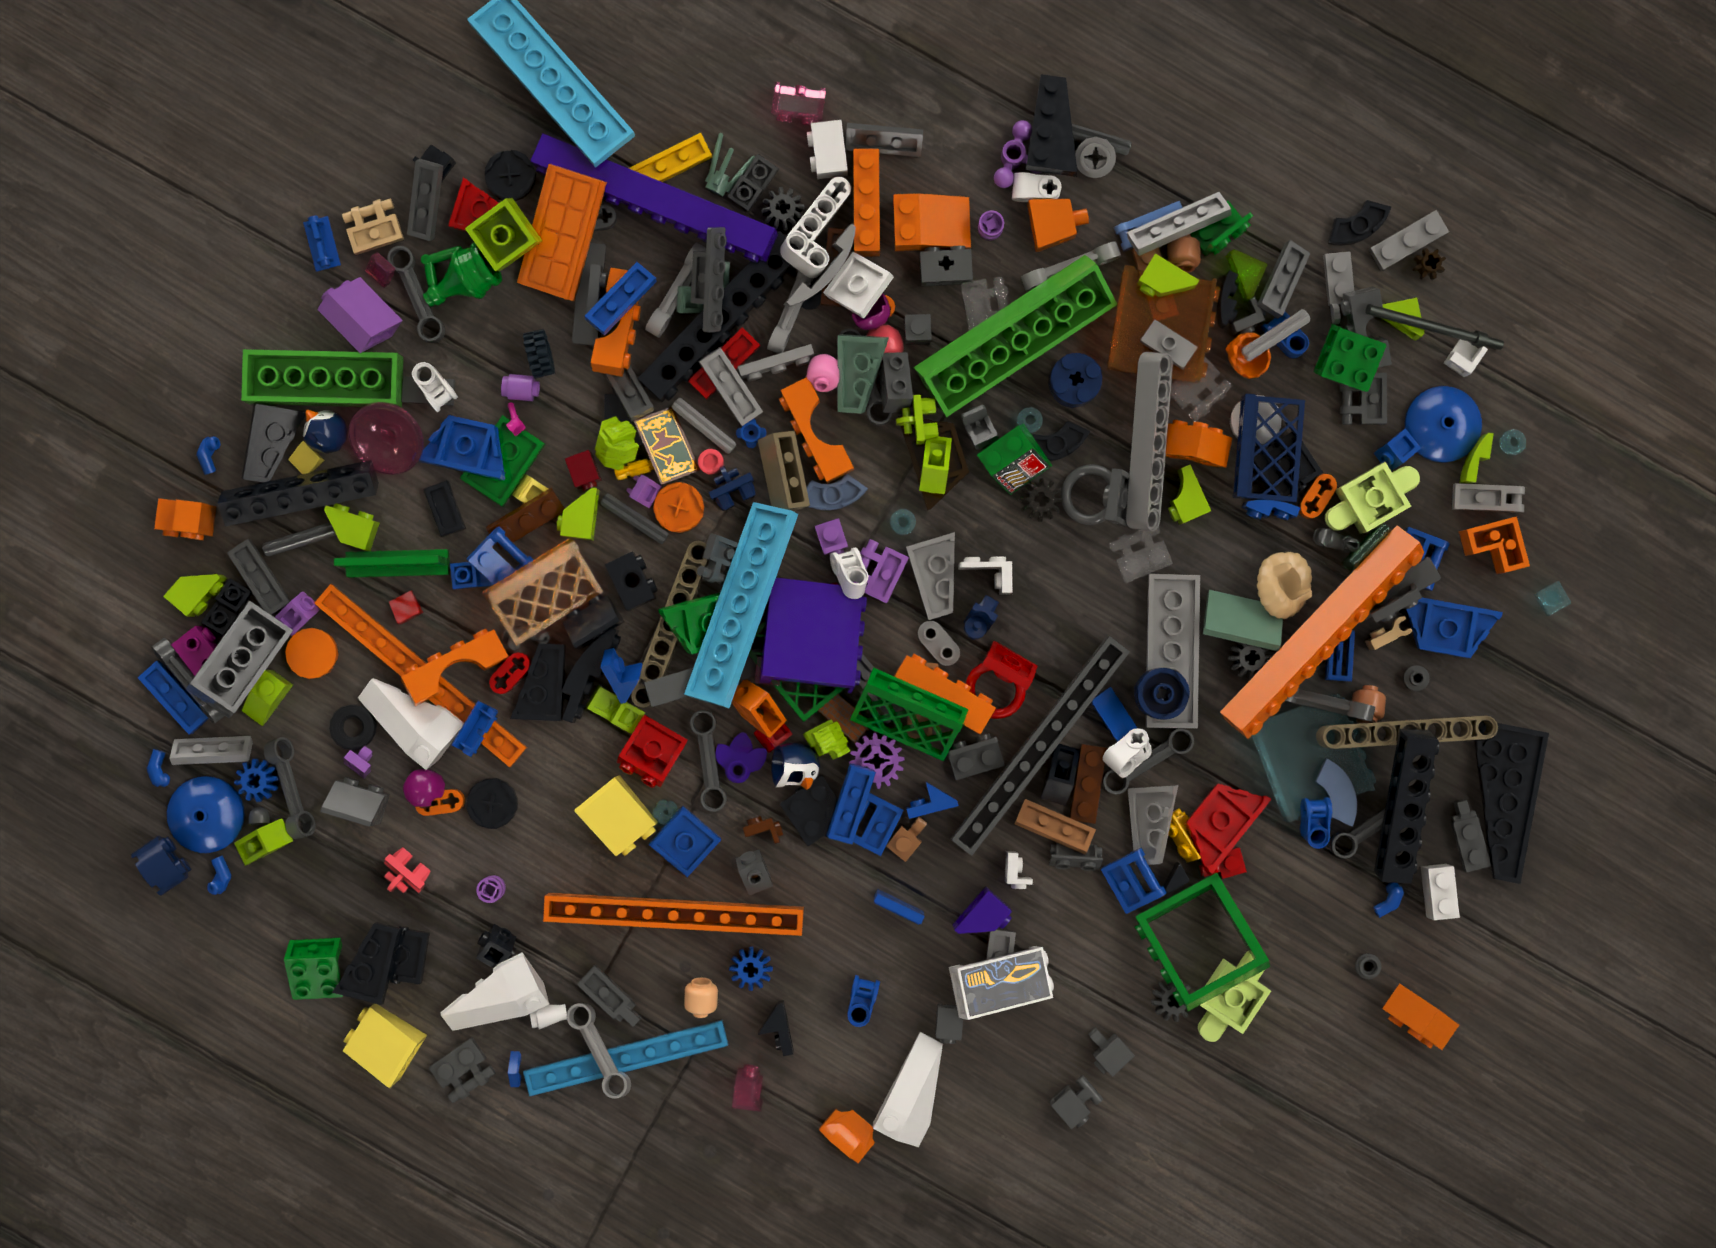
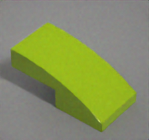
M1494 433L1481 435L1473 449L1469 452L1463 465L1459 483H1476L1479 461L1490 459Z
M600 685L597 686L585 706L630 734L633 733L645 714L643 710L628 701L621 704L616 694Z

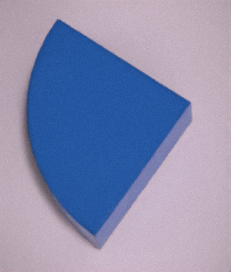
M511 1051L508 1068L510 1087H519L521 1085L519 1069L522 1059L520 1051Z

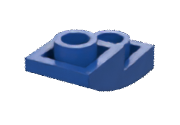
M1275 500L1247 501L1241 507L1247 510L1246 514L1258 520L1261 517H1268L1273 510L1275 511L1274 516L1288 521L1289 518L1297 517L1300 511L1298 506Z
M470 562L450 564L453 589L494 586Z

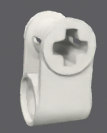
M1025 172L1014 173L1013 201L1028 202L1031 199L1059 198L1061 182L1055 176L1035 175ZM1047 184H1051L1052 188L1055 189L1050 195L1047 194L1045 189Z
M421 362L413 368L412 377L423 391L424 396L436 412H439L441 410L440 407L452 398H458L455 391L434 366ZM425 368H429L432 372L431 378L428 381H421L420 372Z
M855 547L851 548L849 552L841 554L831 553V567L838 578L845 596L851 599L862 597L869 576L862 562L859 550Z
M1139 728L1133 729L1104 753L1103 761L1121 778L1130 775L1136 767L1151 756L1152 748L1147 732Z

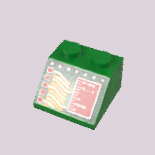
M1025 424L1017 426L977 454L990 475L1010 495L1052 467V464Z

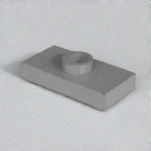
M1157 320L1153 321L1140 340V343L1156 353L1170 354L1173 364L1182 370L1198 348Z

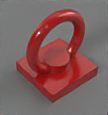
M993 641L983 663L973 668L965 684L971 687L969 692L976 695V682L983 673L993 671L998 678L1007 683L1014 682L1016 693L1013 701L1004 708L995 709L991 716V719L1006 718L1014 714L1022 706L1026 690H1028L1033 681L1038 665L1000 643Z

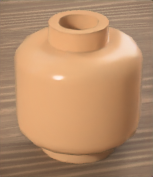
M708 978L692 979L685 987V1009L697 1018H705L716 1010L718 1004L717 986Z

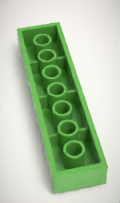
M1084 255L916 365L914 369L931 398L935 399L937 408L948 417L1118 304L1097 263Z

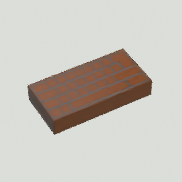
M838 694L818 710L828 720L837 721L843 733L854 743L868 729L850 720L855 708Z

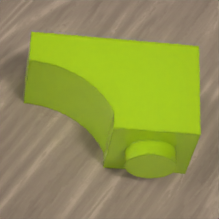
M1191 465L1178 470L1180 478L1179 492L1176 498L1169 502L1171 505L1168 508L1173 521H1178L1179 525L1211 511Z

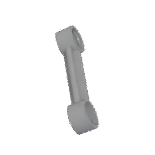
M1116 241L1104 244L1088 253L1050 267L1036 269L1021 276V280L1026 292L1040 285L1084 255L1097 263L1098 266L1120 258L1121 253Z
M697 242L689 251L682 269L659 308L654 311L646 325L645 330L658 338L666 330L677 307L678 286H689L692 282L693 251H706V247Z
M810 259L814 265L819 266L816 260ZM798 271L789 297L801 283L810 287L814 278H809ZM803 302L792 307H784L778 324L769 340L768 350L777 354L784 352Z
M586 1003L574 1004L567 1012V1021L572 1028L580 1030L604 1077L602 1082L603 1092L606 1096L613 1099L624 1097L631 1089V1080L627 1074L617 1070L594 1025L596 1019L594 1008ZM578 1007L585 1008L589 1013L588 1022L582 1026L576 1024L574 1020V1012ZM618 1075L624 1081V1089L620 1094H614L609 1089V1081L612 1076Z

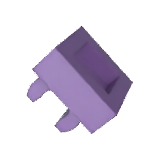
M642 474L640 477L634 476L633 479L637 483L633 490L627 488V492L630 494L629 497L650 508L662 486Z
M366 746L358 754L350 750L344 757V764L365 779L371 772V765L367 762L373 756V752Z

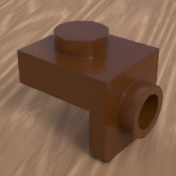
M761 816L746 820L748 825L743 826L745 837L771 830L775 844L781 841L779 836L784 835L780 822H775L773 817L762 820Z

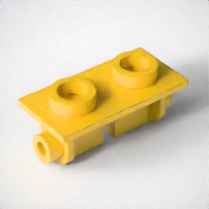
M1178 808L1173 811L1168 835L1176 844L1180 856L1188 863L1201 857L1184 824L1188 820V816L1185 811L1182 812Z

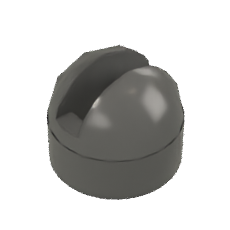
M255 807L250 811L249 825L270 824V815L265 808Z

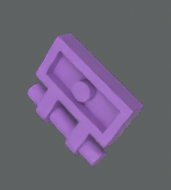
M870 539L866 548L863 547L860 552L865 569H867L871 560L878 564L872 576L868 575V585L864 593L887 604L909 557L888 547H885L881 556L875 553L879 543Z

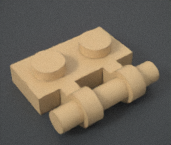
M391 198L381 201V199L375 200L373 204L362 208L359 206L353 207L351 211L342 214L345 223L354 221L356 225L346 229L355 255L404 240L397 215L386 216L385 214L386 210L394 208ZM377 215L376 220L364 223L365 217Z

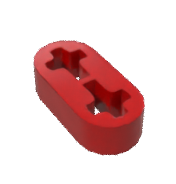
M520 652L509 656L491 676L489 681L490 688L498 694H505L511 691L528 673L531 665L529 656ZM515 658H524L523 665L525 668L523 670L518 668L514 673L511 672V669L515 666L513 660ZM509 674L510 677L505 682L508 685L507 688L500 687L498 689L496 687L498 684L496 678H504Z

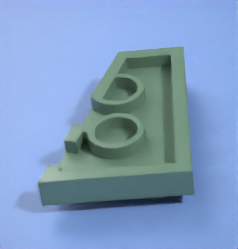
M838 335V369L840 377L838 383V412L858 414L865 412L889 337Z

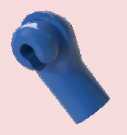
M215 436L204 438L196 453L204 475L216 471L211 457L214 451L220 448L221 443Z
M153 749L147 766V773L154 786L166 787L170 782V776L163 773L161 769L166 753Z
M223 856L211 860L216 875L212 882L208 883L207 889L213 895L223 893L231 880V873Z
M1390 882L1386 886L1387 899L1373 906L1379 918L1399 907L1404 891L1402 887H1399L1398 883Z

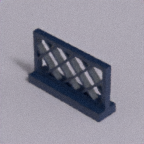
M1244 394L1241 396L1233 498L1297 502L1305 400L1256 396L1255 394ZM1259 402L1269 403L1275 411L1265 420L1258 413ZM1275 404L1283 405L1280 408H1278ZM1287 405H1297V417L1290 422L1281 410ZM1276 414L1286 424L1277 434L1267 423ZM1257 418H1258V420L1261 422V424L1258 425V426H1257ZM1297 421L1295 429V427L1292 424H1294ZM1263 425L1273 436L1264 445L1256 438V431ZM1288 428L1296 435L1295 442L1290 447H1287L1279 438V435ZM1273 440H1276L1285 450L1275 459L1265 449ZM1255 444L1259 447V449L1256 452ZM1295 446L1293 454L1290 450ZM1260 451L1271 462L1261 471L1254 464V456ZM1286 453L1293 460V468L1287 473L1277 463ZM1272 465L1282 475L1273 485L1262 474ZM1253 469H1254V471L1257 473L1254 477H1253ZM1258 477L1269 487L1262 494L1251 493L1252 482ZM1286 479L1291 485V496H1281L1274 487ZM1272 491L1275 495H1267V493Z

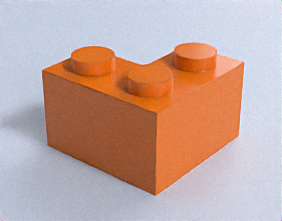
M1173 420L1172 424L1168 423L1166 457L1191 460L1205 466L1226 468L1232 437L1224 435V430L1208 428L1209 425L1206 423L1193 422L1192 426L1188 425L1185 421Z
M158 498L154 529L162 530L163 536L178 537L179 533H181L180 537L195 540H204V536L213 537L216 506L201 502Z
M1517 516L1459 531L1465 556L1490 550L1496 574L1530 566Z
M1400 983L1382 1008L1390 1014L1388 1020L1400 1028L1403 1024L1408 1026L1409 1030L1407 1033L1430 1049L1435 1045L1443 1050L1459 1027L1458 1023Z

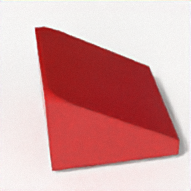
M412 590L389 601L398 624H403L424 613Z
M784 723L770 738L759 730H756L754 735L767 752L770 753L775 747L792 736L793 733Z

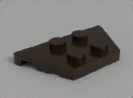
M923 419L924 424L937 423L940 437L952 438L945 494L921 491L928 511L969 473L954 423ZM915 424L911 425L912 434H904V425H900L920 486L925 443L916 445Z

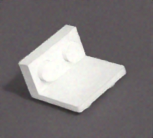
M965 557L964 562L958 564V570L999 569V573L994 574L995 589H999V595L1013 593L1012 561H1006V557H991L989 562H980V557Z

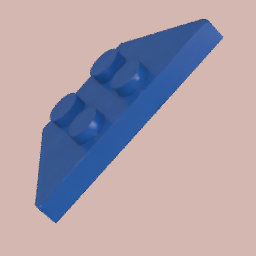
M448 415L442 422L439 430L434 432L428 439L430 443L421 453L417 452L414 455V459L419 462L502 481L505 480L498 428L492 424Z
M1421 598L1414 607L1406 609L1417 649L1463 658L1472 657L1478 649V645L1487 637L1490 629L1502 617L1503 613L1428 598Z

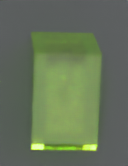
M1234 249L1229 251L1226 258L1231 271L1238 274L1236 282L1239 283L1238 289L1245 303L1254 296L1268 264Z

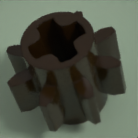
M1425 248L1422 250V256L1416 255L1413 258L1417 262V266L1412 270L1418 271L1421 274V280L1426 276L1434 280L1437 278L1436 272L1442 273L1445 271L1441 265L1446 257H1440L1438 254L1439 249L1429 253V250ZM1425 262H1432L1433 267L1426 266Z

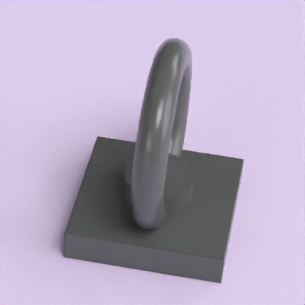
M1088 464L1076 468L1067 476L1062 485L1061 502L1065 512L1071 519L1084 525H1095L1107 520L1118 526L1128 527L1126 513L1130 473L1122 469L1113 468L1111 472L1107 468L1096 464ZM1089 474L1098 475L1108 483L1103 494V505L1105 508L1093 515L1079 512L1071 501L1073 485L1079 478Z

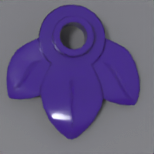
M742 732L733 739L730 747L725 744H718L715 756L717 762L725 768L727 778L734 783H742L748 779L751 772L762 768L767 757V750L764 748L753 749L750 738L745 732ZM736 765L743 768L741 775L734 774L733 768Z

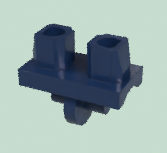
M725 466L720 467L722 475L714 478L716 485L725 481L727 484L708 492L711 499L716 501L722 511L735 506L729 493L739 490L744 501L756 496L752 483L754 479L751 473L731 481V478L740 474L737 468L727 472Z
M985 595L980 604H974L964 620V632L969 638L976 640L986 635L998 617L994 613L999 604L998 601Z

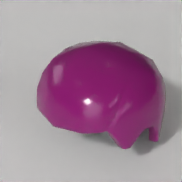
M882 293L865 318L855 313L852 314V318L860 329H877L887 322L890 316V306L886 296Z
M424 768L417 769L407 776L403 785V792L406 801L411 805L427 807L431 806V802L435 798L443 796L445 783L443 777L437 772L430 769L425 770Z

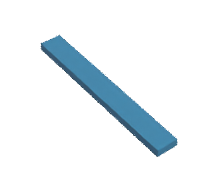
M723 1020L607 1050L617 1070L627 1072L726 1047L729 1044ZM592 1053L523 1071L529 1096L604 1078Z

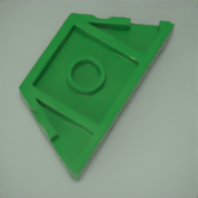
M721 592L658 609L659 614L687 653H699Z

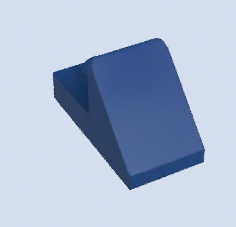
M614 648L604 650L601 669L618 700L623 704L627 702L637 685L643 664L637 663L625 666L623 659L617 655Z
M926 782L930 801L925 802V798L911 801V806L906 807L908 818L911 819L959 805L955 798Z

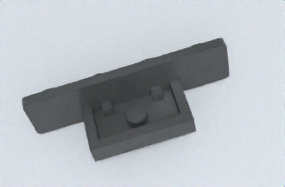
M708 227L706 251H693L691 303L704 304L703 332L720 331L723 322L724 254L727 243L725 227Z
M590 243L576 294L572 342L574 344L594 346L595 339L599 337V331L585 320V315L602 298L603 288L607 286V273L604 272L605 244Z
M1426 557L1416 566H1412L1405 573L1404 579L1387 592L1386 598L1370 610L1365 620L1373 617L1376 623L1380 620L1385 622L1393 618L1395 612L1403 608H1412L1418 604V600L1423 598L1419 591L1441 579L1430 557Z

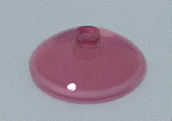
M386 402L371 403L362 407L350 422L348 431L349 441L355 455L361 462L372 460L375 471L379 473L395 475L407 472L416 465L422 456L424 438L420 426L407 411L399 406Z

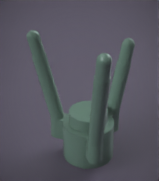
M719 133L709 173L705 179V182H707L705 188L723 197L725 192H731L733 186L737 183L740 176L746 172L755 156H751L732 180L728 182L730 177L724 174L734 149L729 148L720 170L715 171L723 134Z

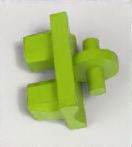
M913 395L914 416H910V408H902L903 417L896 419V425H904V434H912L911 425L915 424L916 445H922L925 443V440H931L939 436L937 423H923V415L936 414L935 399L921 398V395Z

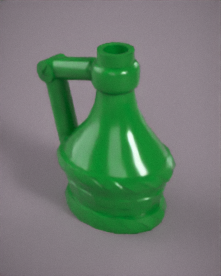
M475 242L465 249L461 246H455L430 255L424 254L421 257L429 286L423 297L430 307L441 305L445 302L446 298L455 295L482 299L492 286H497L502 281L501 271H495ZM451 259L444 278L438 284L434 264Z

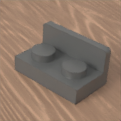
M990 733L975 737L976 742L966 744L965 740L952 744L948 757L955 780L1005 766L996 736L991 737Z

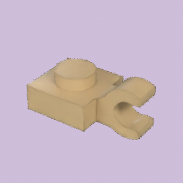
M1406 617L1395 618L1389 630L1385 631L1384 627L1371 632V638L1365 641L1368 649L1376 650L1398 639L1400 636L1410 634L1412 632L1411 628L1404 631L1399 628V623L1404 621Z

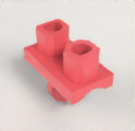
M403 847L393 855L389 854L384 859V864L397 875L396 877L389 871L384 876L391 882L387 888L390 892L394 891L397 887L401 892L405 893L409 888L402 882L405 881L417 893H420L431 871L422 863L413 872L407 869L405 865L413 856Z

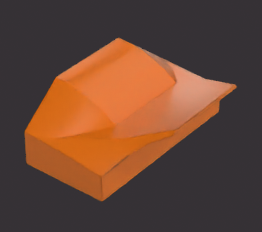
M835 1109L819 1128L820 1132L832 1144L857 1163L861 1161L875 1143L873 1140V1126L854 1110L840 1112Z

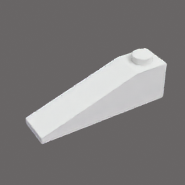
M374 678L369 681L358 697L402 750L425 770L439 761L464 725L459 718L445 707L440 705L434 706L427 702L415 706L410 696L401 692V689Z
M522 952L499 963L493 968V973L485 980L481 978L475 983L476 987L471 992L462 994L440 1013L448 1026L454 1031L526 1016L549 1005L544 982Z
M919 1032L873 1121V1129L896 1141L919 1147L931 1123L943 1043Z

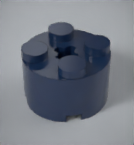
M1081 353L1067 354L1062 357L1051 370L1048 380L1049 389L1054 399L1059 404L1069 408H1077L1088 404L1098 394L1102 385L1100 366L1091 357ZM1074 375L1078 376V380L1081 382L1076 386H1073L1072 380L1069 379L1073 378Z
M1169 668L1148 670L1138 679L1134 688V697L1138 708L1145 715L1161 720L1172 719L1180 715L1186 708L1190 695L1186 679L1177 671ZM1159 687L1160 689L1167 690V693L1164 694V700L1156 696L1159 693Z
M157 836L133 852L131 856L132 858H138L139 861L135 865L151 888L157 885L161 890L156 893L162 896L189 877L188 872L192 869L183 857L179 859L174 853L177 847L169 837L162 838Z

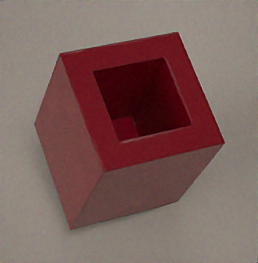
M590 450L565 458L575 488H582L583 492L588 491L591 488H596L597 482L602 481Z

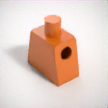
M1031 199L1028 201L1027 208L1036 252L1074 239L1077 235L1076 226L1089 224L1087 209L1073 211L1070 199Z
M743 680L740 685H737L732 704L746 721L770 738L787 719L768 692L748 680ZM756 709H763V715L757 712Z

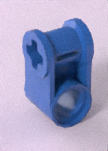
M1284 312L1282 317L1274 318L1268 324H1263L1261 329L1265 334L1290 316ZM1298 329L1276 345L1287 357L1294 359L1302 356L1307 350L1309 339L1301 329ZM1290 340H1298L1301 343V350H1293L1290 347Z
M1324 797L1323 800L1310 801L1308 798H1303L1300 804V834L1311 847L1316 849L1323 848L1330 840L1331 800L1329 797ZM1319 830L1317 835L1311 837L1314 831Z
M855 975L847 1012L848 1020L853 1026L862 1027L869 1022L879 990V980L872 982L860 979L859 975ZM855 1008H863L866 1011V1016L863 1020L857 1021L853 1019L851 1013Z

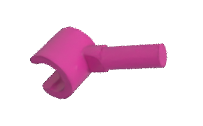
M510 402L508 403V409L512 420L506 426L512 431L514 436H517L526 427L518 418L514 404Z

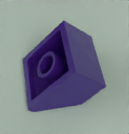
M985 886L952 925L958 934L996 931L998 927L1003 929L1010 922L1012 910Z

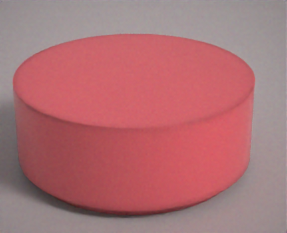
M707 449L699 455L698 465L705 474L715 475L721 471L720 467L724 466V459L717 450Z

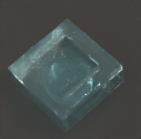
M1555 581L1534 594L1546 616H1550L1572 603L1559 581Z

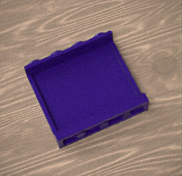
M776 577L767 601L760 683L770 684L771 679L848 688V693H852L855 685L859 686L861 671L856 669L857 661H861L863 646L859 645V636L863 637L865 621H861V612L866 610L867 597H860L858 599L848 598L843 593L841 585Z

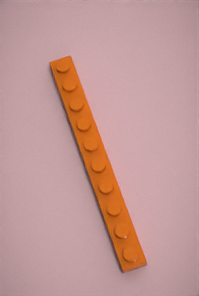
M330 584L314 603L400 676L405 675L403 671L412 665L417 664L418 667L427 664L333 584ZM442 675L439 679V694L429 699L436 706L440 705L448 709L463 723H465L476 705ZM494 721L489 731L484 733V739L481 742L483 746L508 767H512L528 748L497 721Z

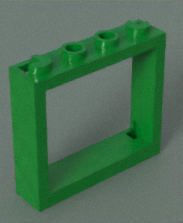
M1217 873L1135 916L1138 925L1134 927L1141 940L1147 939L1150 944L1147 950L1154 962L1159 960L1163 969L1159 970L1166 984L1170 982L1173 984L1176 990L1172 993L1179 1006L1184 1004L1187 1011L1194 1009L1270 967L1268 957ZM1212 889L1254 960L1189 995L1148 923Z

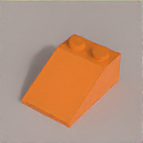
M932 194L893 195L895 251L925 250L928 247H939L940 250L950 249L952 246H965V249H971L969 197Z

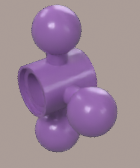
M1021 120L1014 124L1012 133L1015 139L1008 141L1003 147L1001 161L1004 167L999 168L994 174V182L1000 188H1007L1012 185L1014 181L1012 168H1017L1022 163L1027 164L1028 155L1025 154V146L1022 144L1032 134V126L1027 121ZM1010 149H1015L1019 152L1020 157L1015 160L1010 159L1006 152ZM1030 171V172H1032V173H1034V174H1040V173H1042V172H1037V171Z

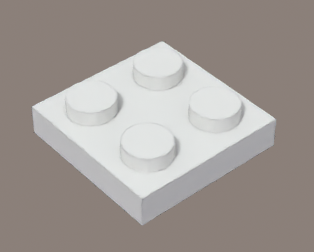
M852 252L823 293L836 303L865 318L894 277L887 270Z

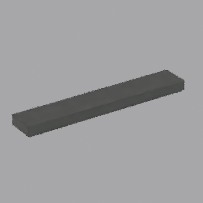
M763 647L754 649L752 651L762 653ZM749 656L747 657L740 680L760 675L761 670ZM757 656L758 659L762 662V656ZM693 668L644 682L650 706L655 707L688 697L684 693Z

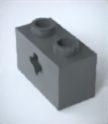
M952 246L950 250L940 251L939 247L925 248V252H920L921 287L972 284L971 249H965V246ZM944 260H947L948 264L951 265L948 271H945L944 267L940 266Z
M908 352L884 353L878 370L883 413L902 412V408H910L913 401Z

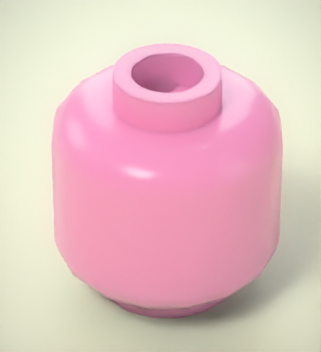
M820 354L814 356L809 362L806 377L816 391L829 392L838 386L840 379L838 360L831 355Z

